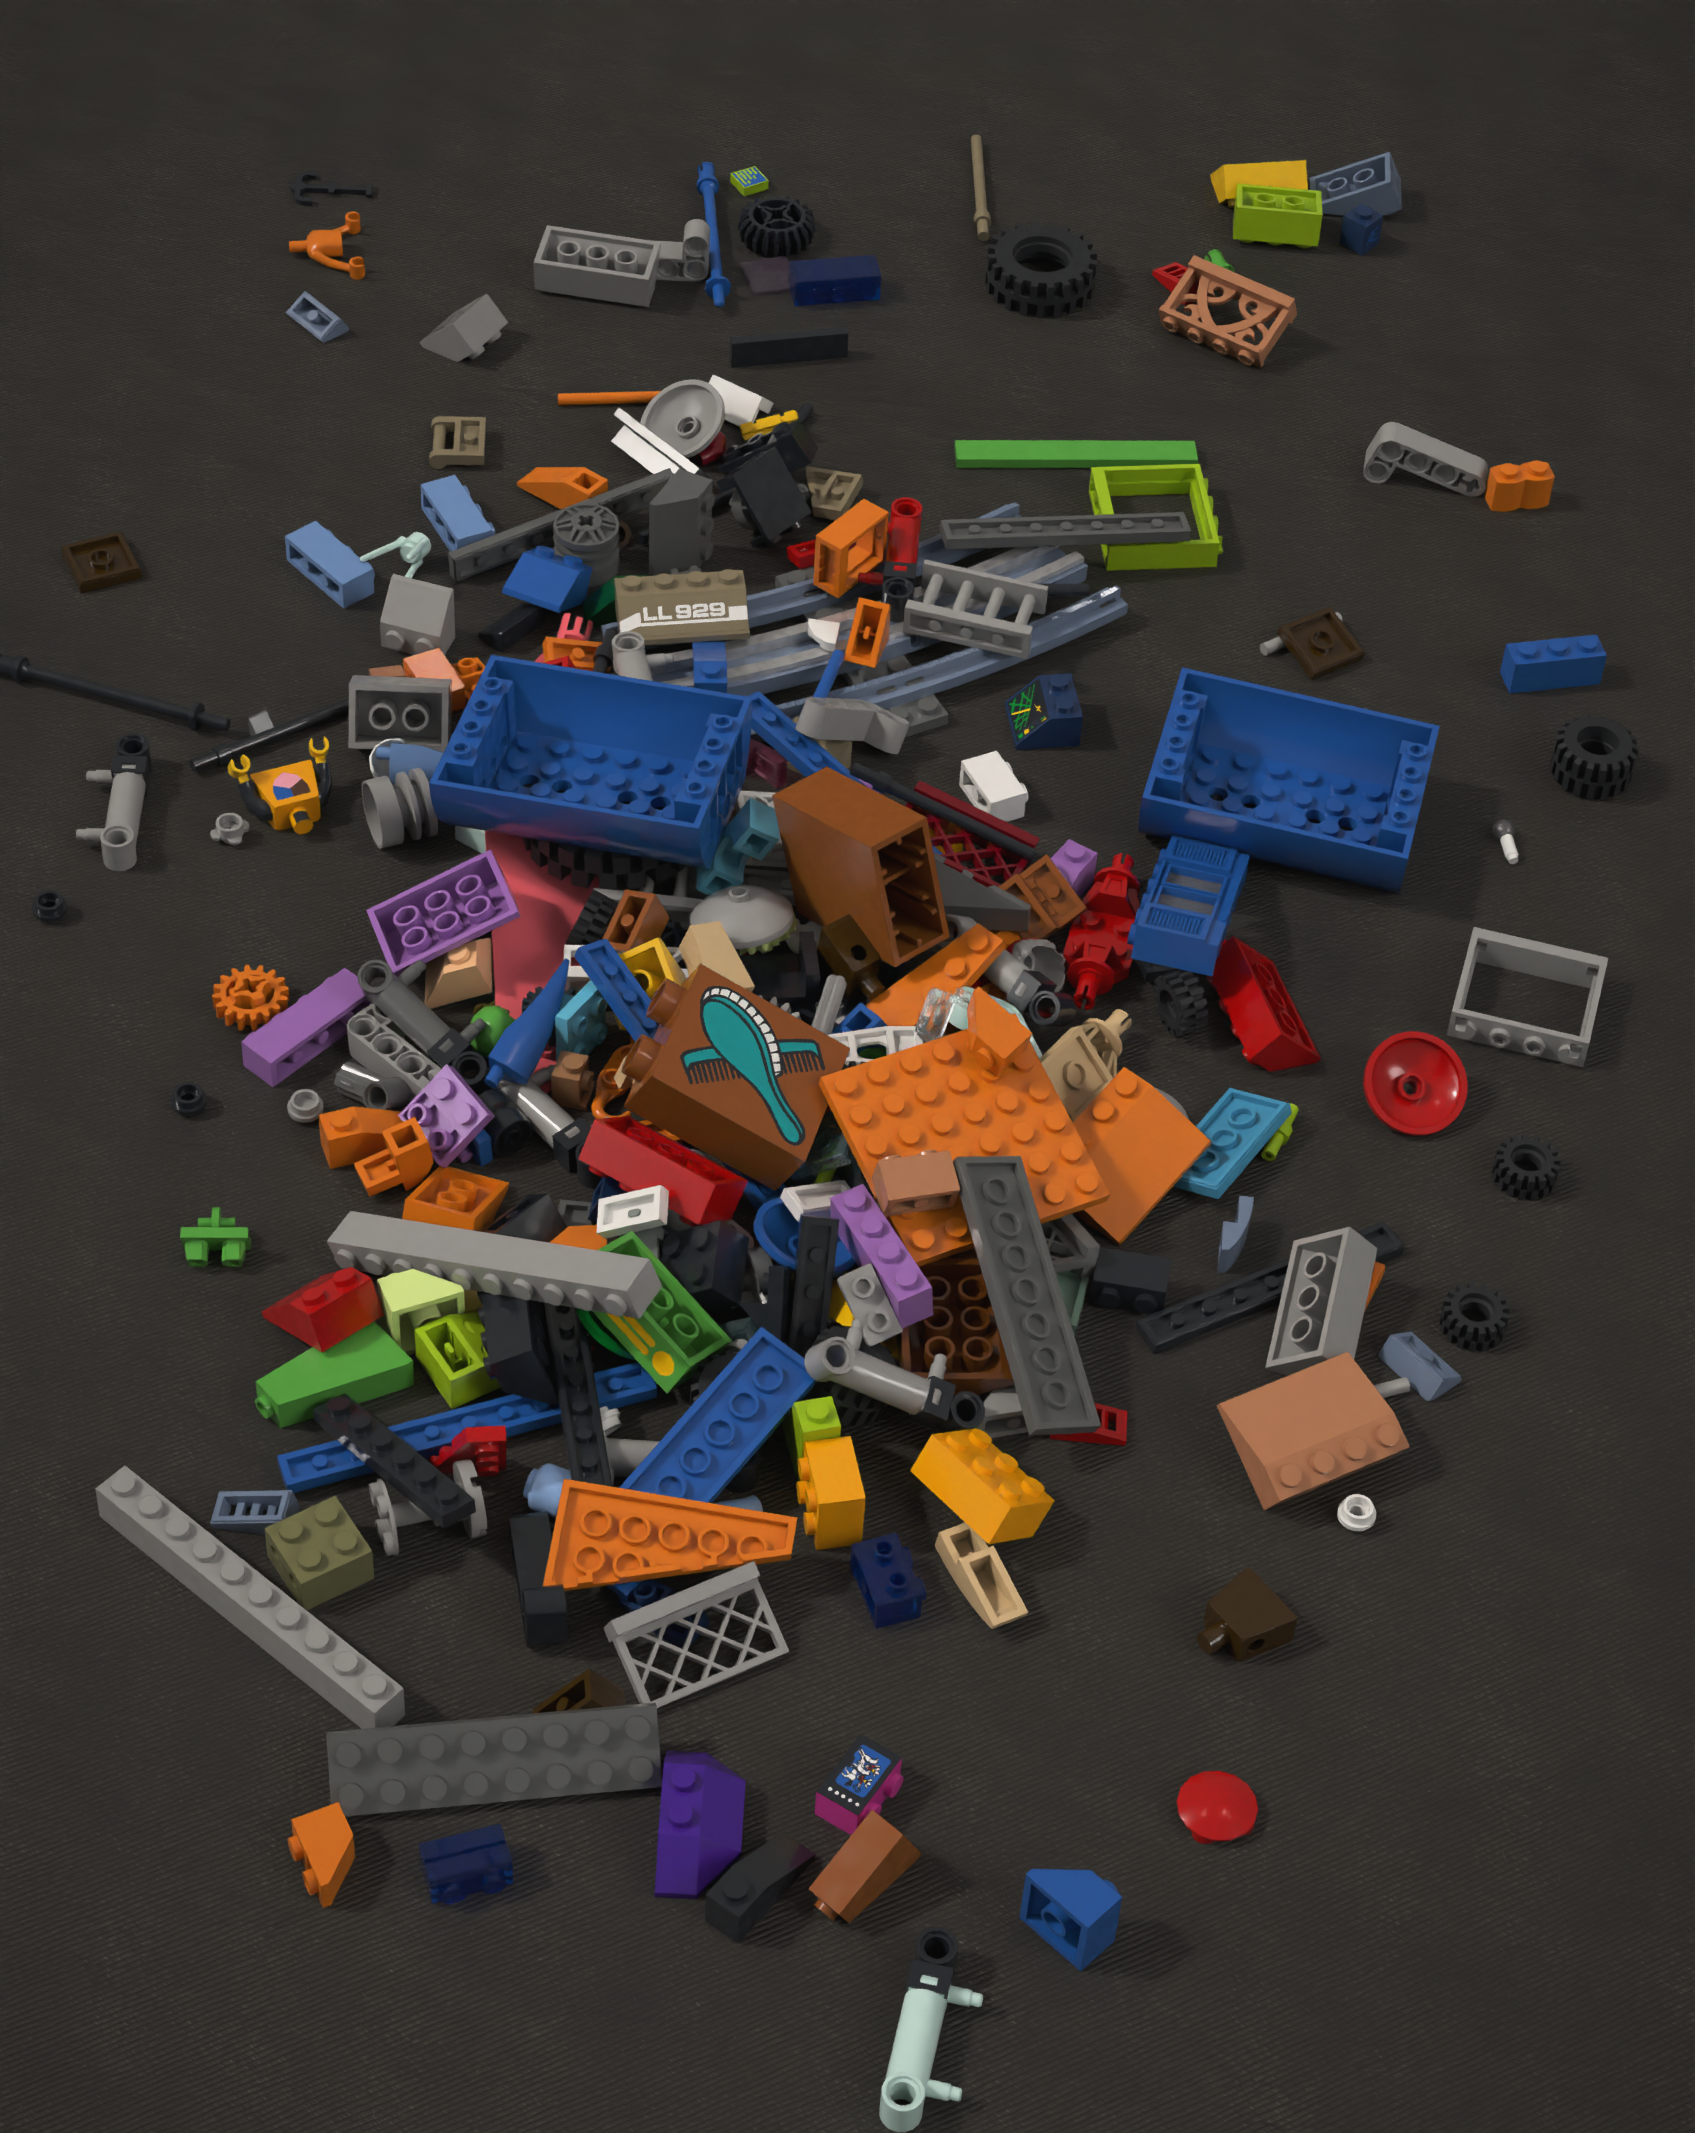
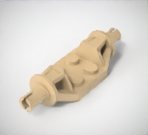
M1116 1009L1106 1021L1098 1018H1089L1082 1025L1070 1028L1040 1059L1072 1123L1117 1075V1058L1123 1050L1122 1041L1119 1036L1132 1025L1131 1018L1127 1019L1123 1024L1121 1023L1129 1016L1123 1010Z

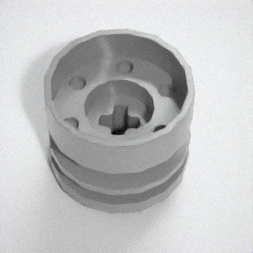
M421 768L409 770V775L404 771L396 773V789H394L387 776L362 782V799L367 823L375 844L379 849L402 844L404 841V827L413 841L421 839L422 833L425 837L437 835L438 818L433 809L428 779Z

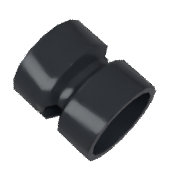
M490 1089L479 1095L478 1097L495 1116L483 1128L491 1137L492 1150L495 1154L509 1156L523 1148L533 1132V1126L527 1117L516 1108L514 1102L501 1089Z

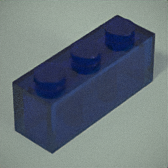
M875 255L789 261L788 286L794 306L880 300L881 272Z

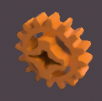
M245 965L242 972L232 968V976L221 975V984H214L213 986L214 994H212L213 1009H216L217 1018L225 1017V1025L227 1026L238 1023V1030L241 1031L246 1025H251L252 1030L257 1031L258 1024L262 1023L265 1025L275 1015L288 1009V1001H290L289 988L285 985V978H277L276 970L274 969L265 973L263 965H259L256 970H251L249 965Z

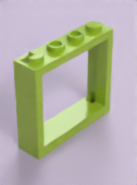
M1200 464L1091 467L1089 495L1094 515L1114 514L1110 496L1189 494L1200 540L1174 543L1101 544L1106 571L1217 567L1218 554L1223 553L1222 535L1218 536V517L1212 514L1213 497L1207 494L1208 478H1203Z

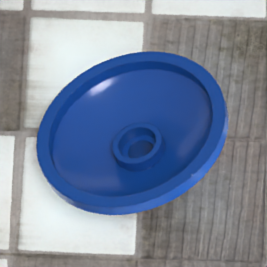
M781 1198L767 1201L759 1208L753 1223L754 1233L761 1247L770 1258L779 1265L790 1266V1271L794 1272L800 1222H797ZM839 1236L837 1238L833 1278L847 1274L856 1265L855 1260Z

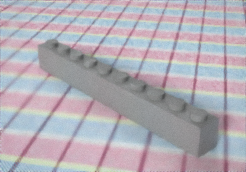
M350 1211L327 1240L336 1263L343 1269L353 1267L358 1271L386 1276L392 1273L416 1269L461 1285L463 1290H474L492 1295H503L522 1300L550 1303L556 1306L574 1307L585 1311L609 1313L615 1316L640 1319L662 1287L651 1260L648 1258Z
M124 1465L95 1488L99 1516L361 1729L394 1726L405 1716L404 1688L128 1467Z

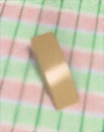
M966 1523L939 1532L935 1543L936 1550L963 1595L991 1629L1028 1615V1611L994 1545L988 1547L986 1542Z

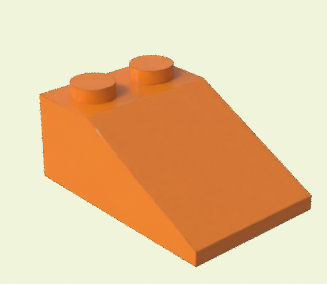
M439 1166L405 1199L402 1219L482 1231L492 1223L508 1191L509 1182L449 1166L447 1168Z

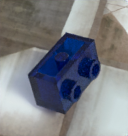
M896 1533L853 1543L851 1546L850 1569L876 1629L921 1617L922 1601L926 1600V1589L921 1577L915 1578L912 1571L913 1560L910 1550L907 1546L902 1547Z

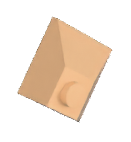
M491 938L467 942L426 962L425 1004L430 1009L492 993L493 959Z

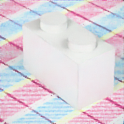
M997 751L961 761L959 785L974 807L1005 822L1024 817L1025 803L1028 801L1027 789L1023 783H1019L1013 774L1010 764L1005 762Z

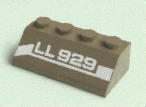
M725 569L719 572L702 573L693 571L688 574L670 575L662 573L656 576L637 577L631 575L624 578H614L619 633L633 631L641 634L645 645L750 639L747 594L743 570Z

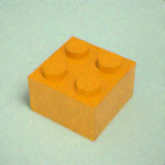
M851 1436L806 1441L804 1457L798 1458V1472L801 1481L796 1482L798 1502L800 1505L806 1504L807 1512L803 1514L806 1536L813 1535L816 1550L861 1545L866 1498Z

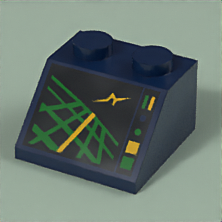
M1071 673L1039 675L1005 701V709L1016 750L1080 746L1083 715Z

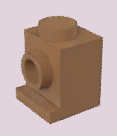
M561 1050L551 1075V1098L559 1106L582 1111L587 1110L596 1086V1081H593L594 1073L589 1071L588 1055Z

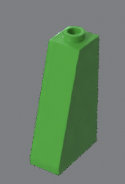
M374 1321L326 1351L320 1352L312 1347L257 1380L255 1404L264 1418L268 1419L270 1417L279 1428H284L314 1418V1408L343 1394L348 1395L359 1404L409 1388L414 1385L413 1360Z

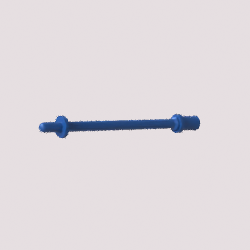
M703 162V170L700 164L697 168L699 176L697 191L704 198L705 219L710 227L709 260L711 278L706 281L705 292L709 297L713 298L715 307L722 308L725 305V297L730 293L731 283L722 275L714 196L719 190V181L715 177L714 164Z

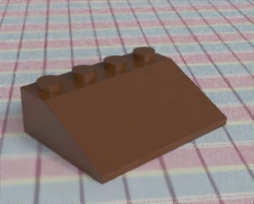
M943 1258L920 1266V1270L932 1286L933 1315L902 1328L903 1332L896 1336L898 1367L923 1378H928L935 1355L943 1354L947 1358L943 1380L956 1385L954 1395L963 1391H970L979 1395L1014 1385L979 1260Z

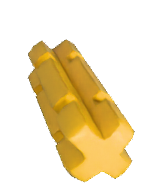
M792 410L784 412V416L781 417L780 414L758 419L755 424L752 421L740 425L741 434L744 441H748L759 433L765 435L772 432L773 428L786 421L789 424L799 419L797 412Z

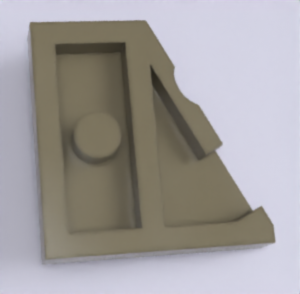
M806 467V478L813 516L828 520L838 519L849 510L862 488V475Z

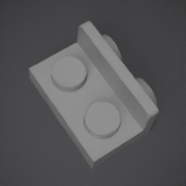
M871 1263L837 1279V1283L854 1319H860L864 1322L863 1338L867 1346L871 1347L877 1343H882L903 1332Z

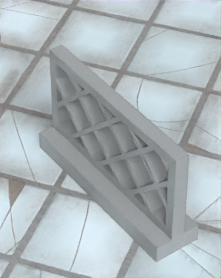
M754 1561L611 1620L603 1627L609 1643L613 1641L640 1704L656 1703L658 1709L789 1652L757 1579L760 1573ZM749 1591L752 1592L757 1604L753 1618L733 1610L737 1597ZM730 1600L727 1608L722 1605H719L720 1603ZM710 1608L724 1614L718 1634L697 1625L702 1611ZM694 1615L692 1623L684 1620L685 1618ZM760 1615H762L765 1624L759 1621ZM730 1617L750 1625L744 1644L723 1636ZM675 1623L689 1629L682 1649L662 1641L668 1625ZM758 1628L769 1633L776 1649L762 1653L750 1648L749 1645L755 1629ZM659 1629L656 1638L648 1635L649 1633ZM694 1632L715 1640L708 1660L688 1652ZM639 1638L653 1644L646 1664L631 1657L626 1646L627 1642ZM720 1643L741 1651L734 1667L726 1668L713 1662ZM659 1647L679 1655L672 1675L652 1667ZM746 1654L755 1657L743 1662ZM685 1658L705 1666L700 1681L694 1684L678 1678ZM636 1668L643 1670L641 1678ZM710 1669L720 1672L708 1677ZM649 1673L669 1681L665 1695L654 1701H650L644 1687ZM675 1684L684 1687L672 1693Z

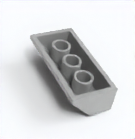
M547 225L533 262L534 290L649 307L655 289L661 242Z
M1351 1227L1293 1241L1265 1366L1270 1372L1289 1376L1346 1352H1349L1353 1359L1355 1358L1378 1248Z

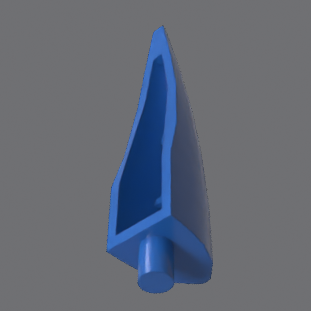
M565 958L541 993L521 1016L505 1029L488 1056L490 1071L484 1082L489 1087L496 1088L501 1079L516 1084H527L549 1041L555 1025V1016L560 1011L570 963L568 959Z

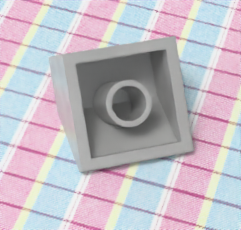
M486 293L452 313L426 336L420 344L423 348L456 362L466 357L473 360L485 351L483 347L485 343L489 345L502 335L499 330L508 321Z
M393 574L380 620L381 646L413 655L440 647L441 652L443 651L445 655L455 639L454 589Z

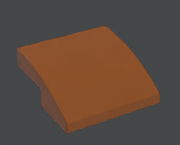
M1047 854L1021 874L1016 873L999 886L1000 889L1031 905L1029 929L1027 932L1018 931L1022 938L1045 940L1088 910Z

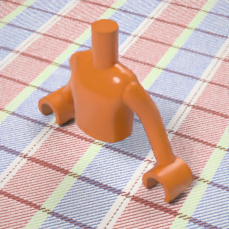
M356 211L348 212L345 215V225L333 230H312L306 240L289 241L290 253L307 252L309 257L316 262L332 269L348 272L350 277L355 280L363 279L365 276V263L362 257H353L349 260V263L329 258L343 256V234L355 235L360 232V215Z

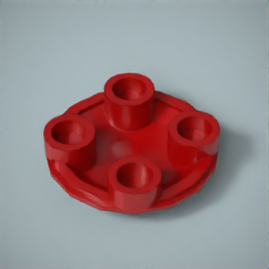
M1203 1771L1190 1777L1183 1784L1177 1798L1179 1817L1185 1826L1192 1831V1837L1198 1843L1209 1844L1213 1841H1232L1253 1831L1258 1813L1256 1796L1247 1783L1233 1774L1223 1771Z

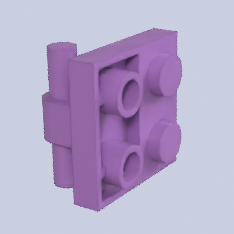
M447 1064L398 1115L403 1122L413 1117L417 1119L429 1142L434 1160L439 1166L446 1168L456 1157L462 1163L472 1158L473 1153L467 1145L495 1117L455 1068Z

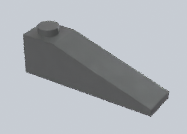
M934 853L945 914L968 916L988 930L1028 931L1030 925V904L995 885L988 888L972 879L973 873L966 869L962 873L943 864L946 858Z

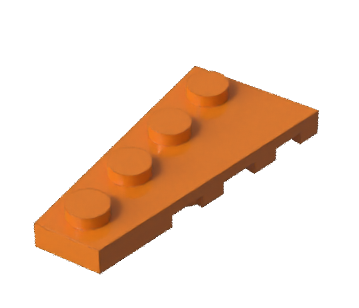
M978 923L865 1006L878 1015L887 1026H921L922 1038L924 1040L950 1011L963 986L971 987L1007 946L1001 938Z

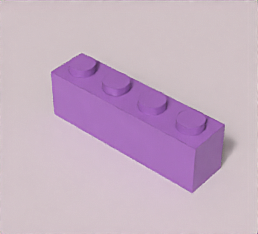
M346 968L342 969L334 976L328 977L323 984L309 994L303 995L288 1009L275 1015L270 1022L256 1032L250 1033L241 1042L243 1065L271 1087H274L346 1035L348 1021L372 1004L365 998L357 976Z
M864 1184L830 1197L831 1218L839 1219L838 1236L859 1268L869 1263L872 1264L901 1328L932 1316V1286Z

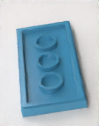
M1229 1088L1196 1126L1211 1140V1145L1173 1187L1219 1199L1291 1115L1290 1103Z

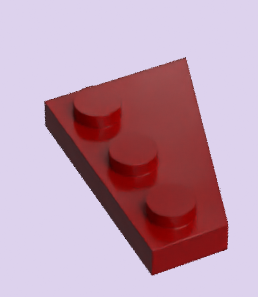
M506 1425L466 1427L451 1440L452 1447L443 1446L439 1450V1456H432L428 1459L442 1473H453L454 1462L470 1459L475 1467L477 1476L490 1477L498 1475L500 1470H506Z

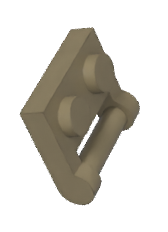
M438 416L433 418L431 422V431L434 434L433 451L429 454V465L432 468L442 469L446 465H484L486 417ZM448 432H454L453 449H445V439Z

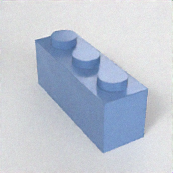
M456 475L421 484V508L450 552L495 535L492 523L485 520L479 504H474L467 486H462Z
M317 521L285 536L287 561L342 608H346L374 593L375 573L372 566L368 562H361L360 557L349 546H345L330 530H326Z

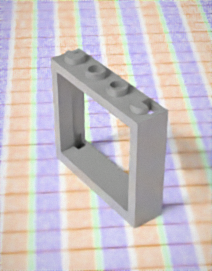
M1473 927L1447 1035L1583 1067L1608 958ZM1477 941L1487 943V947L1477 945ZM1476 962L1590 988L1580 1035L1576 1036L1465 1010L1464 1007ZM1588 967L1598 969V972L1588 971Z

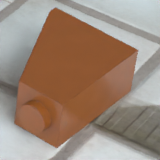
M871 1810L809 1887V1890L819 1898L814 1905L832 1921L840 1915L850 1923L902 1875L922 1853L902 1833L875 1811Z

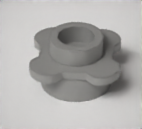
M224 813L216 819V829L210 832V836L215 841L222 840L224 843L238 845L242 842L244 832L249 830V823L242 820L238 814Z

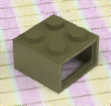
M336 1496L265 1528L267 1556L297 1603L305 1610L318 1606L374 1579L372 1550Z

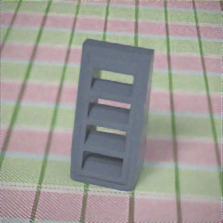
M292 1490L219 1491L210 1524L215 1529L265 1536L266 1527L300 1512V1504ZM237 1505L235 1515L229 1516L231 1506ZM251 1507L250 1515L246 1516L247 1508ZM264 1509L267 1510L266 1515H262Z

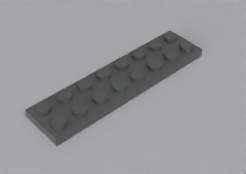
M1021 1156L957 1157L953 1161V1165L960 1186L959 1195L1029 1436L1095 1432L1101 1424Z
M656 1703L326 1732L331 1805L339 1802L345 1816L662 1787Z

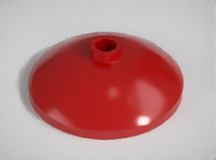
M1409 1031L1387 1038L1371 1053L1364 1070V1093L1371 1110L1382 1123L1399 1133L1410 1136L1434 1134L1450 1125L1464 1107L1468 1091V1081L1462 1061L1447 1043L1431 1034ZM1404 1084L1412 1086L1413 1094L1405 1092Z

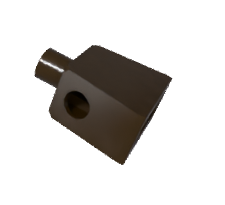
M850 914L821 929L817 948L820 974L826 980L831 974L844 977L847 986L843 997L852 999L863 993L871 1001L885 991L886 987L877 978L881 957Z
M1248 1567L1210 1599L1206 1606L1203 1622L1206 1629L1197 1634V1641L1206 1654L1210 1655L1224 1647L1236 1661L1242 1662L1291 1642L1298 1617Z

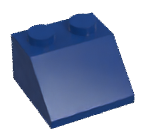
M536 546L535 549L523 552L506 581L502 593L559 613L583 604V601L586 599L593 567L582 564L583 560L578 557L569 555L561 557L554 554L555 550L552 548Z
M1031 1869L1025 1876L1019 1918L1081 1972L1115 1941L1122 1896L1113 1883L1106 1879L1102 1880L1092 1870Z

